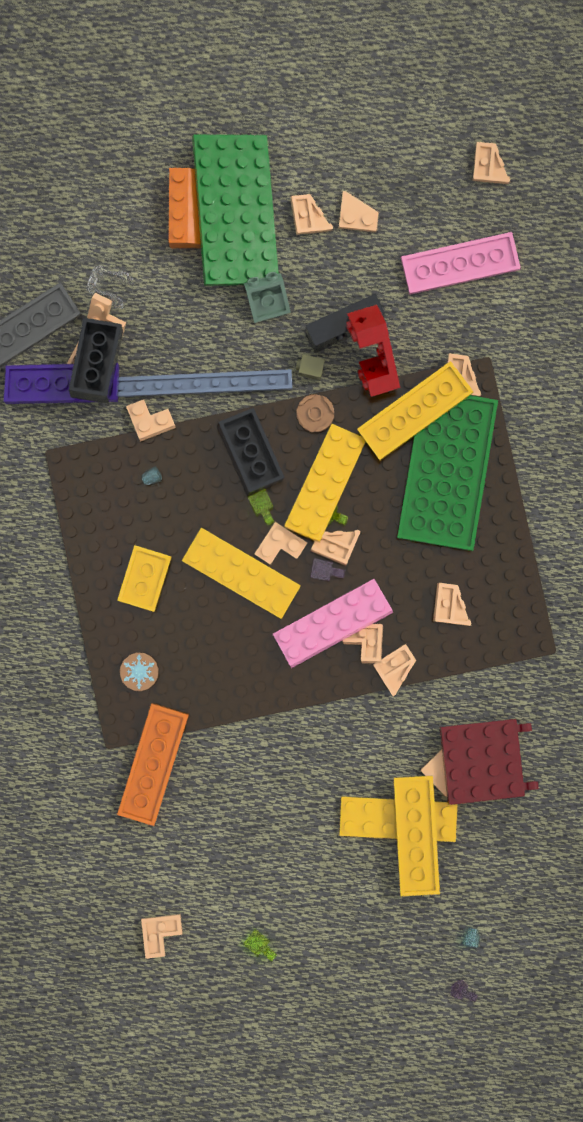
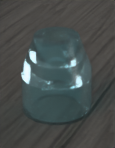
M156 466L147 470L141 476L145 485L155 484L162 480L160 471Z
M468 928L464 935L463 945L478 948L480 937L477 929Z

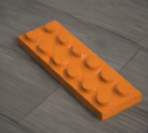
M154 703L151 704L117 815L152 826L155 825L189 714Z

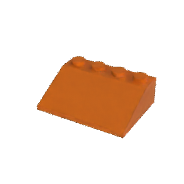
M169 168L170 248H201L195 169Z

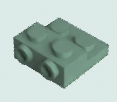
M270 272L265 278L252 277L248 279L247 283H244L254 323L291 313L281 273Z

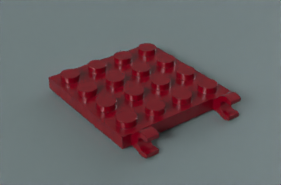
M516 719L440 727L448 805L525 796V790L539 789L538 781L523 782L518 732L532 731L531 723L517 724Z

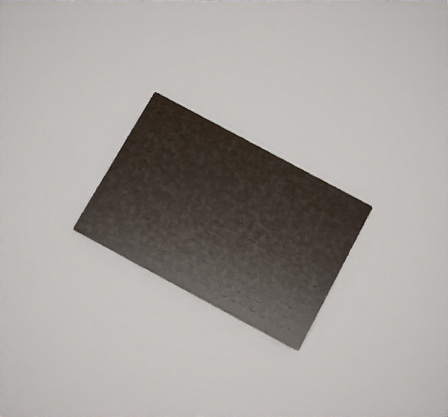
M489 357L470 361L478 389L481 392L480 397L498 400L473 551L397 538L414 440L413 436L382 460H379L369 445L365 443L325 532L329 533L335 531H361L346 566L312 552L311 548L314 540L292 530L289 531L307 542L298 559L282 549L271 565L254 555L275 522L283 527L285 526L329 431L330 426L322 432L312 433L304 430L297 420L298 405L300 401L309 395L174 423L176 428L143 441L139 440L135 431L46 451V459L97 709L107 749L140 742L152 703L189 714L183 732L186 733L387 690L388 688L373 666L375 663L361 662L362 645L343 644L342 640L291 668L273 636L275 632L375 579L393 610L392 614L373 623L383 625L381 659L405 644L416 659L401 686L542 657L556 652L493 365ZM442 367L398 376L400 388L372 397L368 390H364L363 384L315 394L326 397L332 403L334 408L332 424L361 436L357 430L360 426ZM254 408L285 478L278 484L247 496L217 429V424L222 420ZM201 528L301 585L282 619L182 561ZM134 545L172 557L155 612L117 601ZM437 583L458 585L461 599L466 607L465 611L468 619L471 621V626L433 621ZM134 653H145L151 656L159 668L155 684L144 691H134L128 688L122 682L120 676V667L124 659Z

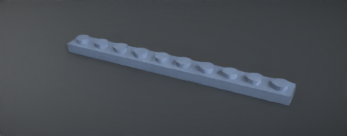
M292 370L119 377L118 397L292 390Z

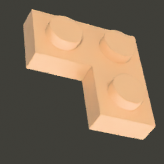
M95 293L91 299L87 318L122 324L124 333L126 322L109 314L112 301Z
M144 399L126 406L140 441L176 428L169 409L150 415Z
M275 522L254 555L270 565L281 549L298 559L307 542Z
M371 624L344 639L343 644L362 645L361 662L381 664L383 625Z
M181 914L141 919L145 958L165 956L164 937L183 934Z

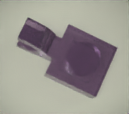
M314 558L310 577L330 582L331 576L344 579L345 570L332 568L333 562Z

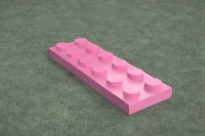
M512 232L401 257L409 295L521 269Z
M375 579L275 632L273 636L290 667L293 668L392 614L393 610Z

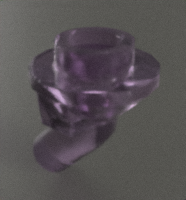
M458 980L451 987V995L455 999L462 1000L465 997L476 1002L478 995L468 991V984L463 980Z

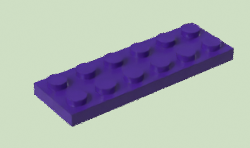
M118 363L109 402H118ZM74 364L6 365L5 404L87 403L95 401L71 398L69 385Z

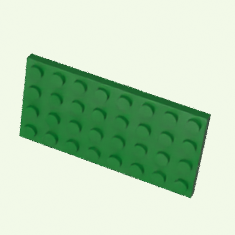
M194 134L192 142L204 286L244 285L252 277L261 279L265 278L270 272L279 274L267 135Z
M470 395L414 436L397 535L398 539L468 551L474 550L498 400Z

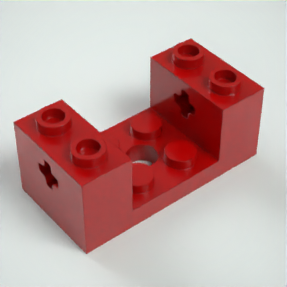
M374 305L347 313L349 321L346 322V326L353 342H357L359 348L377 344V347H375L377 356L359 362L360 369L357 372L364 390H368L372 397L400 388L387 325L378 306Z

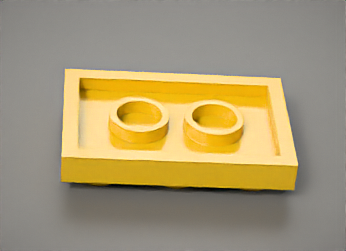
M134 545L117 601L155 612L172 557Z

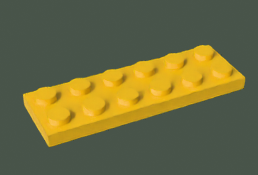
M450 361L357 430L377 458L382 460L469 397L474 391Z
M331 424L285 523V528L320 543L366 443L362 436Z
M203 528L199 530L182 559L184 563L280 619L284 616L301 586Z
M433 776L393 778L400 896L440 894Z
M341 796L339 836L397 839L395 799ZM434 801L437 841L456 842L457 804L448 805V802Z

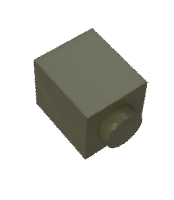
M303 354L302 359H298L296 370H299L298 376L321 381L325 359Z

